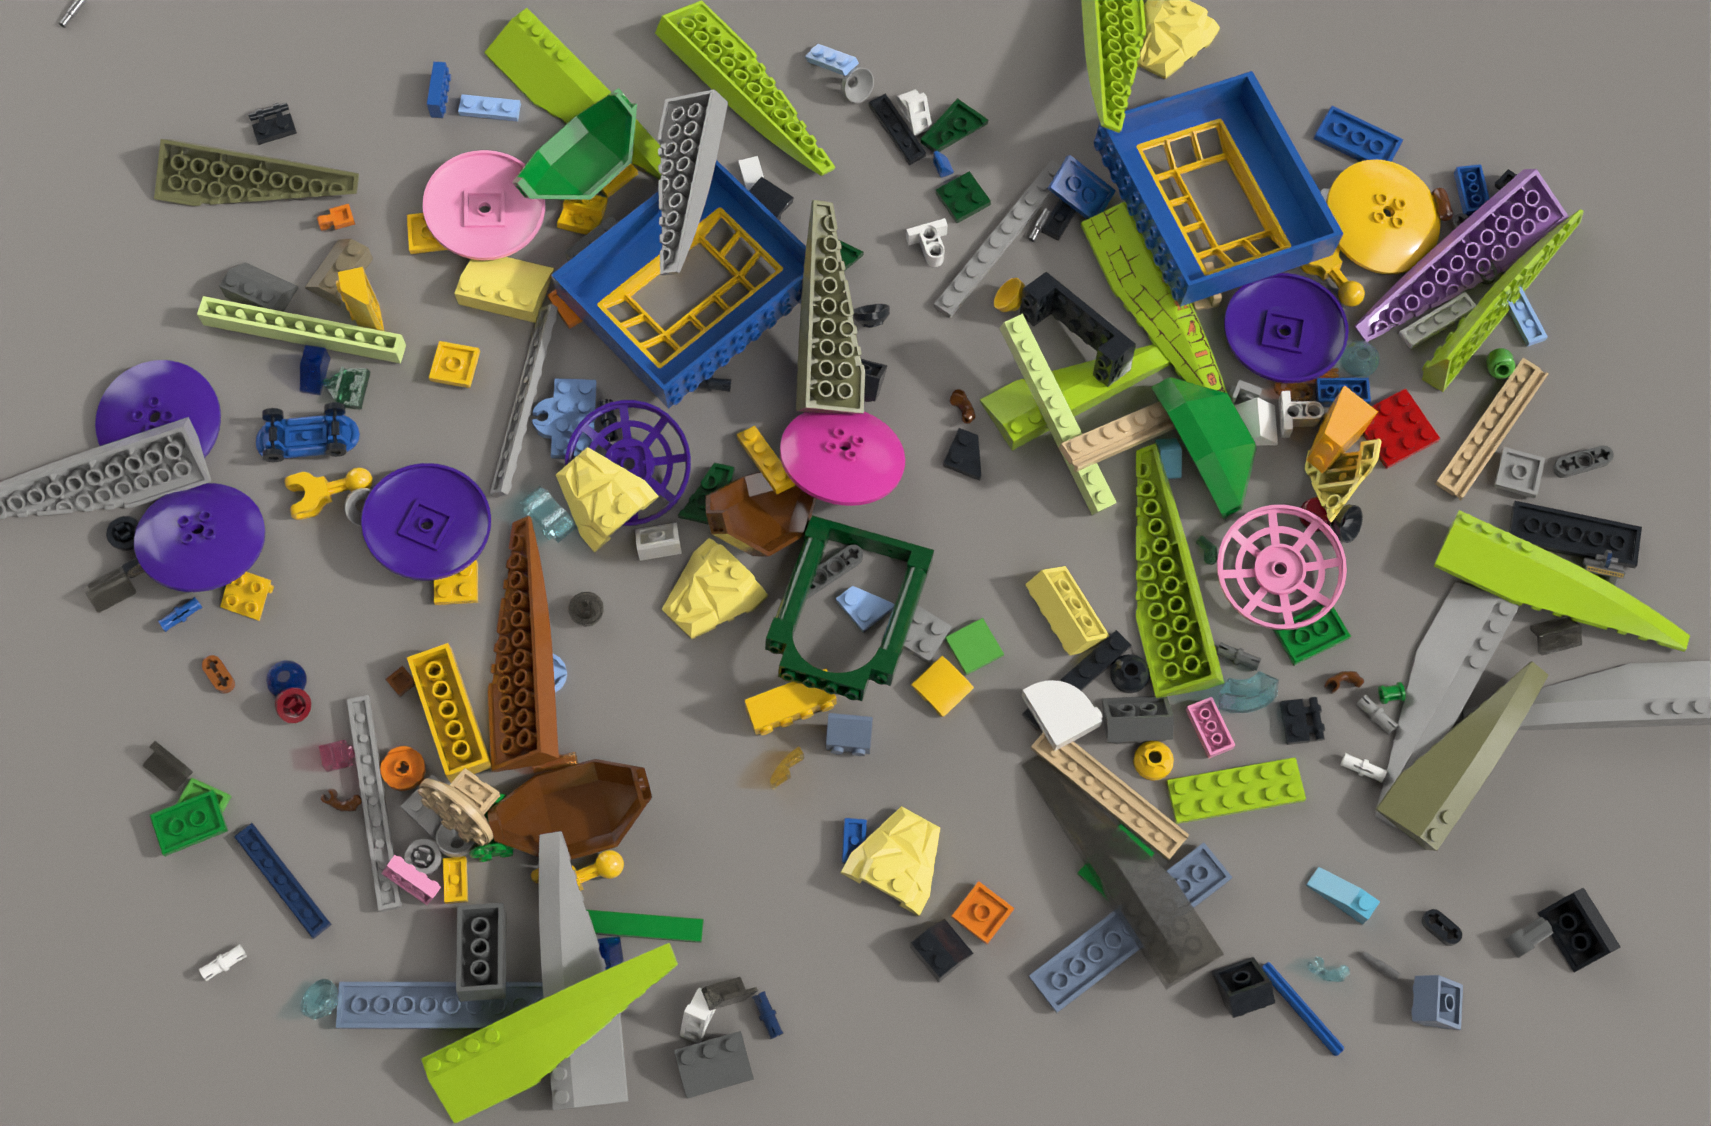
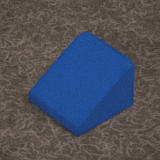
M935 151L933 153V164L939 176L943 178L953 174L954 171L948 158L942 153Z

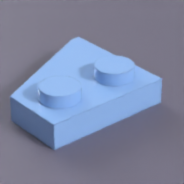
M855 586L850 587L836 598V602L862 632L887 615L894 607L892 602Z

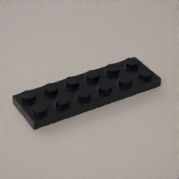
M1514 501L1509 533L1544 550L1581 558L1595 559L1596 554L1604 555L1606 550H1611L1612 557L1618 558V564L1634 569L1638 565L1642 527Z

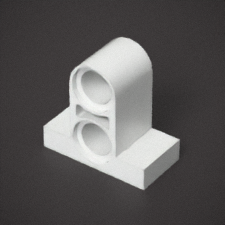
M914 89L897 96L898 106L910 122L911 131L914 136L928 131L932 127L927 96L924 92L919 94Z
M946 219L909 228L906 231L908 245L919 243L925 260L931 267H938L944 261V246L940 237L947 235L948 225ZM925 236H932L933 238L927 239ZM932 253H938L939 255H938V256H932L931 254H932Z
M1282 391L1278 399L1281 438H1289L1293 427H1314L1318 425L1324 413L1323 406L1314 401L1291 402L1290 391ZM1288 412H1293L1296 416L1292 417ZM1308 412H1314L1317 416H1311Z
M698 988L690 1005H687L684 1011L679 1036L695 1043H701L705 1030L718 1006L720 996Z

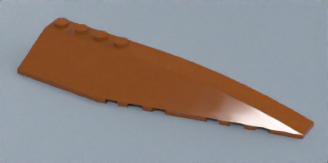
M530 516L513 522L509 543L511 556L506 563V568L509 569L508 578L504 580L503 589H506L505 598H501L497 625L499 639L494 645L496 660L495 664L491 666L493 680L488 686L492 772L543 765L559 758L550 619L541 560Z

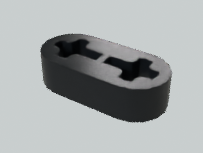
M1431 909L1423 914V926L1443 944L1453 946L1461 941V929L1437 909ZM1433 915L1436 916V922L1439 925H1437L1436 923L1431 925L1429 923V917H1432ZM1451 930H1453L1455 932L1454 937L1456 939L1452 938L1449 940L1447 938L1448 933L1446 931L1450 932Z

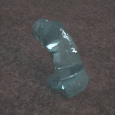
M1321 957L1314 958L1318 967L1313 966L1311 962L1307 965L1310 972L1323 978V980L1332 982H1344L1345 977L1350 973V969L1346 965H1342L1332 971L1327 970Z

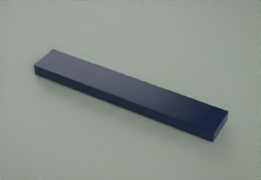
M253 823L234 836L313 939L332 925Z

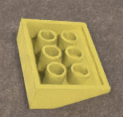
M509 257L494 260L471 259L460 276L454 294L459 305L536 323L539 309L543 305L552 278L551 275L554 273V268Z

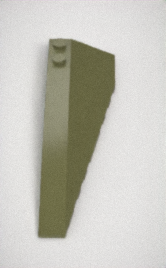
M161 139L154 199L200 206L201 203L213 205L357 194L359 173L191 142Z
M812 200L801 297L796 411L864 414L865 369L861 363L860 355L862 353L857 342L856 325L854 326L853 321L854 311L848 280L845 279L844 270L846 269L841 258V243L837 237L836 230L838 227L833 202Z
M1533 661L1529 662L1506 685L1501 686L1492 697L1479 705L1480 707L1465 717L1441 741L1435 743L1426 754L1420 756L1414 761L1412 766L1405 769L1395 780L1375 810L1425 850L1437 851L1504 753L1549 674Z

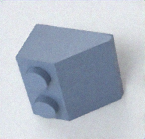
M829 713L826 750H830L833 754H843V752H852V755L855 756L870 754L873 717Z
M1440 975L1415 976L1413 1007L1411 1010L1412 1021L1424 1026L1461 1030L1463 984Z

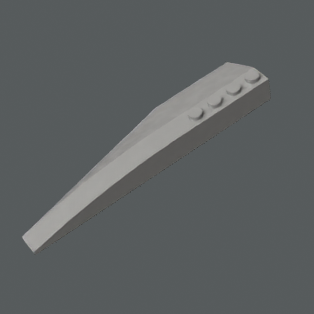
M189 417L2 481L0 482V519L11 516L27 517L28 515L35 514L37 516L65 514L82 510L88 512L94 509L112 510L117 507L133 508L157 500L165 494L188 490L209 483L211 478L198 435Z
M1459 582L1454 583L1415 653V660L1411 669L1408 688L1406 689V699L1401 709L1378 805L1398 776L1405 769L1412 766L1414 761L1420 756L1426 754L1435 743L1441 741L1452 729L1519 606L1487 591ZM1376 810L1375 818L1392 828L1396 827Z
M1711 661L1629 663L1541 688L1517 731L1711 725ZM1480 706L1463 710V719Z
M562 832L541 834L539 839V925L544 998L603 972L606 967L604 958L601 957L599 951V943L589 912L586 911L583 903L582 891H579L577 876L575 870L572 869L571 858ZM620 1013L590 1040L579 1046L570 1057L560 1062L550 1073L553 1110L628 1101Z

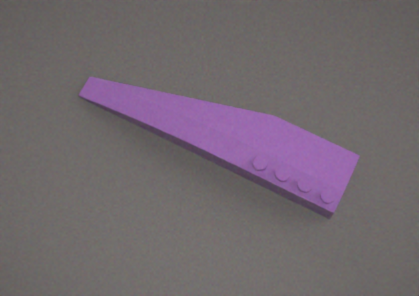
M1522 170L1436 245L1383 295L1354 325L1363 340L1368 342L1388 332L1391 328L1423 314L1424 311L1434 308L1460 295L1461 292L1477 286V284L1483 282L1479 274H1483L1487 279L1494 277V271L1490 269V262L1494 263L1497 274L1508 270L1533 245L1566 220L1569 216L1538 170ZM1483 266L1485 270L1481 272L1478 267Z

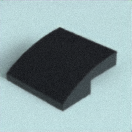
M762 176L749 190L779 221L781 214L794 200L793 196Z

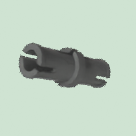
M1223 642L1220 643L1217 650V655L1234 661L1233 664L1238 665L1239 663L1257 671L1261 661L1260 657L1258 658L1244 652L1242 648L1236 649Z

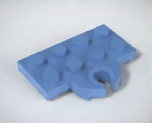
M555 379L554 398L542 400L533 409V416L540 414L548 416L545 421L533 419L532 423L538 435L543 438L552 439L551 458L565 459L567 445L572 433L578 424L595 410L596 380ZM593 420V421L589 424V426H590L592 429H594V430H595V420ZM584 432L578 439L573 459L587 447L589 448L593 441Z

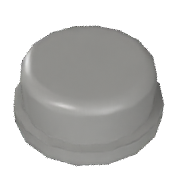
M429 839L414 841L405 852V862L413 865L417 871L423 872L426 875L435 872L441 864L442 853L437 844Z

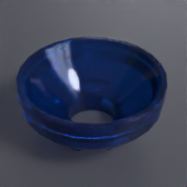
M285 660L271 667L267 674L266 682L269 691L277 697L279 693L288 688L304 690L307 683V675L301 665L294 661ZM282 671L290 673L289 679L285 682L278 681V675Z

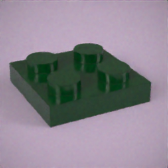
M970 171L936 189V195L956 223L991 205V200Z

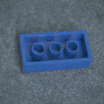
M433 61L427 107L431 118H443L444 114H446L445 104L448 102L447 92L450 90L448 84L451 81V74H449V67H447L446 62Z
M1481 164L1456 167L1454 171L1463 214L1471 216L1489 200Z
M1317 378L1314 383L1316 402L1320 403L1323 407H1330L1344 386L1367 404L1371 402L1369 378Z

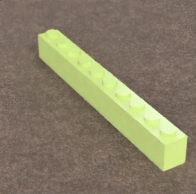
M205 296L202 298L197 313L202 324L205 326L400 364L406 348V343L401 334Z
M1023 314L1004 322L999 329L1059 448L1061 443L1082 435V432ZM1062 454L1092 515L1117 503L1097 463L1075 472L1074 466L1069 464Z

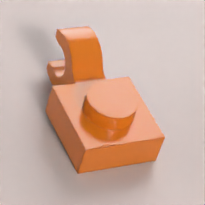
M349 204L330 208L331 214L317 217L321 231L329 229L332 225L335 226V229L355 225Z

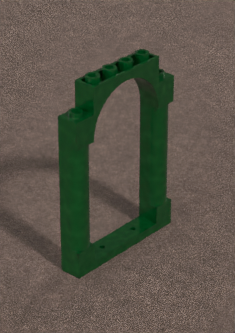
M812 515L776 616L773 617L766 636L765 650L773 654L783 655L779 664L778 677L788 682H797L808 688L821 689L829 694H838L850 700L863 701L869 680L880 685L891 686L933 561L934 550ZM828 540L849 546L857 545L863 550L908 562L888 625L876 654L864 666L842 673L823 671L812 666L801 657L793 641L795 629Z

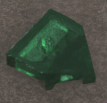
M342 366L336 375L330 379L326 378L322 383L331 393L334 400L344 404L345 408L362 409L371 372L367 368L345 369Z

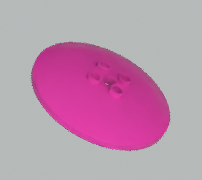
M804 412L787 426L780 443L781 463L792 482L810 496L836 505H864L882 499L899 484L905 468V453L897 435L883 421L867 412H864V414ZM839 447H847L848 450L844 451Z

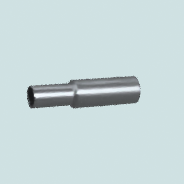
M75 0L59 24L66 27L86 3V0Z
M1043 209L1028 238L1029 241L1035 242L1037 236L1042 231V227L1051 214L1049 209Z
M1365 951L1360 957L1395 982L1401 974Z

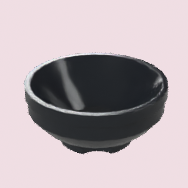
M871 304L858 307L853 310L854 319L862 324L863 327L872 328L883 325V322L890 314V306L887 304Z
M1351 504L1345 505L1331 522V528L1340 541L1350 543L1359 534L1363 522L1361 508Z
M1133 654L1119 657L1112 664L1110 670V678L1113 685L1124 693L1132 694L1141 691L1147 685L1150 677L1147 663L1141 657ZM1134 665L1138 673L1134 676H1129L1125 672V667Z

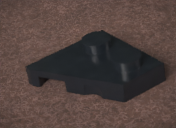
M959 428L943 462V466L980 481L982 474L978 435Z

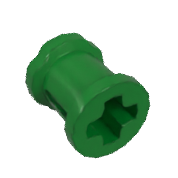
M1402 682L1386 687L1383 685L1378 686L1379 699L1382 704H1387L1389 701L1394 700L1405 701L1406 693Z

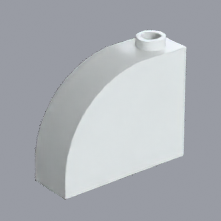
M1053 680L1042 681L1022 691L1021 696L1054 751L1097 729L1101 725L1103 717L1097 707H1093L1083 692L1068 683Z

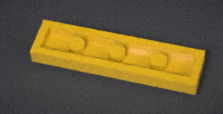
M756 426L737 434L738 441L776 494L795 486L786 474L781 461Z

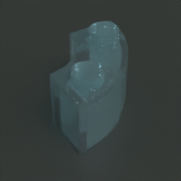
M540 486L520 501L524 507L522 509L523 513L526 516H530L531 519L533 518L542 528L541 532L548 540L554 539L559 543L577 528L569 514L552 498L547 490Z
M1260 671L1248 679L1237 680L1229 678L1219 692L1218 709L1230 713H1249L1260 710L1277 697L1279 679Z

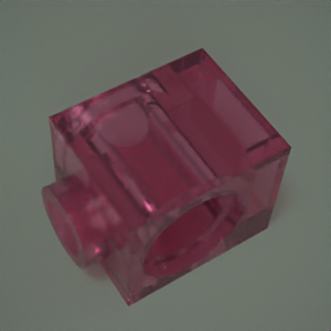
M345 739L319 746L322 765L327 772L353 766L352 758H355L354 748L352 745L349 746Z

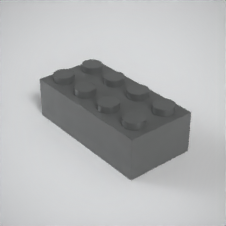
M503 903L462 905L457 907L456 993L460 1002L506 998V910Z

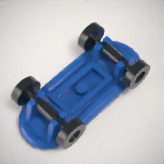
M338 402L325 404L324 413L326 415L289 419H284L283 410L267 408L262 411V419L267 422L256 436V448L259 454L263 456L264 461L272 463L281 462L287 458L320 455L340 457L357 445L360 436L359 428L351 418L344 415L346 413L345 405Z

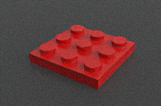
M1406 388L1371 406L1378 413L1363 433L1367 441L1381 440L1379 460L1386 469L1440 440L1439 435Z

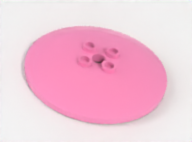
M480 150L460 154L441 165L428 181L423 196L424 218L434 238L454 254L474 260H494L507 257L529 244L543 223L545 199L524 198L512 183L526 164L505 153ZM487 206L490 208V211L482 213L479 209Z

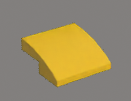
M595 195L591 200L565 199L562 213L557 221V228L587 235L601 224L608 198Z
M940 656L911 684L922 699L928 701L941 717H944L974 688L943 656Z

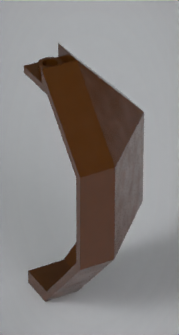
M756 472L742 476L707 495L706 515L711 534L751 556L769 557L805 536L817 498L810 496L796 484L776 494L762 473Z
M592 759L534 775L488 810V822L494 841L539 857L540 835L562 832L571 858L570 860L618 847L651 800L652 794L644 767Z

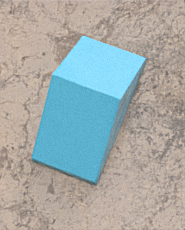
M1177 438L1155 440L1168 479L1181 478L1182 448Z

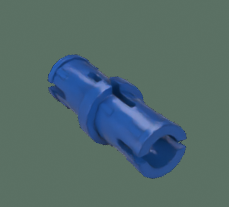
M193 597V599L181 607H175V611L158 622L164 631L167 632L181 621H187V617L203 607L196 597Z

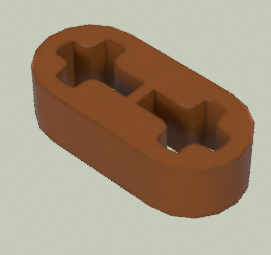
M215 655L206 657L202 662V668L213 686L220 693L231 692L235 687V681L224 663ZM212 662L216 664L215 666L218 669L216 673L210 668V663ZM222 676L227 681L226 687L221 685L219 677Z

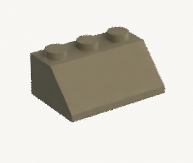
M339 239L305 288L340 307L343 301L341 293L338 292L336 281L339 280L338 272L363 267L365 271L373 260L369 248L353 239Z

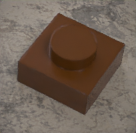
M403 666L385 679L399 697L416 685L413 677Z

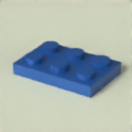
M1071 155L1066 156L1047 188L1086 219L1104 212L1116 192L1114 188Z

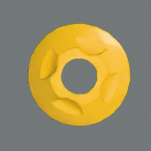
M1011 278L1006 281L995 295L994 307L1001 312L1018 310L1021 306L1022 292L1025 284L1019 278Z
M1147 741L1135 751L1133 757L1134 767L1137 773L1147 780H1161L1172 770L1173 754L1164 743ZM1151 752H1158L1161 755L1159 763H1152L1149 760Z

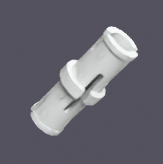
M1348 753L1344 754L1340 766L1358 772L1359 776L1365 775L1380 783L1383 782L1387 773L1386 769L1370 764L1369 760L1364 759L1363 761Z
M239 944L229 952L216 956L217 959L199 968V971L203 978L208 981L218 973L228 971L230 966L246 958L247 955Z

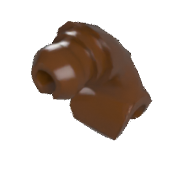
M1436 188L1432 191V195L1437 202V213L1440 220L1448 221L1453 216L1448 194L1444 188Z
M957 389L953 391L950 397L951 405L957 406L962 412V421L965 424H970L976 418L972 404L964 390Z
M1342 671L1328 678L1325 681L1324 688L1328 684L1333 685L1334 689L1331 693L1334 694L1339 689L1340 682H1350L1360 688L1364 683V679L1356 671Z
M330 788L328 789L331 795L330 799L324 794L321 795L322 802L340 811H356L358 805L362 803V798L358 794L348 800L340 801L337 798V791Z

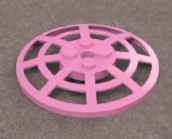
M1269 505L1248 512L1230 527L1218 551L1217 576L1226 599L1244 618L1265 628L1293 630L1315 623L1333 608L1342 593L1346 580V558L1337 535L1320 517L1295 506ZM1277 513L1295 515L1309 521L1311 524L1304 533L1290 527L1278 526ZM1268 514L1269 527L1255 532L1248 539L1238 531L1241 526L1250 520ZM1318 528L1331 542L1337 558L1324 560L1318 546L1310 539ZM1279 533L1297 537L1298 541L1293 547L1280 544ZM1270 534L1271 545L1262 551L1252 544L1260 537ZM1233 538L1241 545L1236 557L1235 570H1223L1224 553L1229 541ZM1305 544L1313 552L1316 562L1305 563L1300 553ZM1246 550L1256 558L1254 569H1242V560ZM1278 564L1283 565L1286 573L1282 575L1277 574L1274 567ZM1338 567L1337 586L1333 596L1329 599L1319 593L1324 583L1325 569ZM1318 570V579L1315 588L1312 589L1303 581L1306 572ZM1255 577L1257 583L1261 586L1255 595L1249 591L1243 578ZM1237 578L1241 591L1250 600L1243 609L1230 595L1225 579ZM1298 589L1308 596L1301 602L1290 606L1288 594ZM1268 592L1279 595L1281 607L1266 604L1261 600ZM1313 600L1325 606L1311 618L1294 623L1292 612L1304 608ZM1256 606L1270 612L1283 613L1285 624L1267 623L1250 614Z

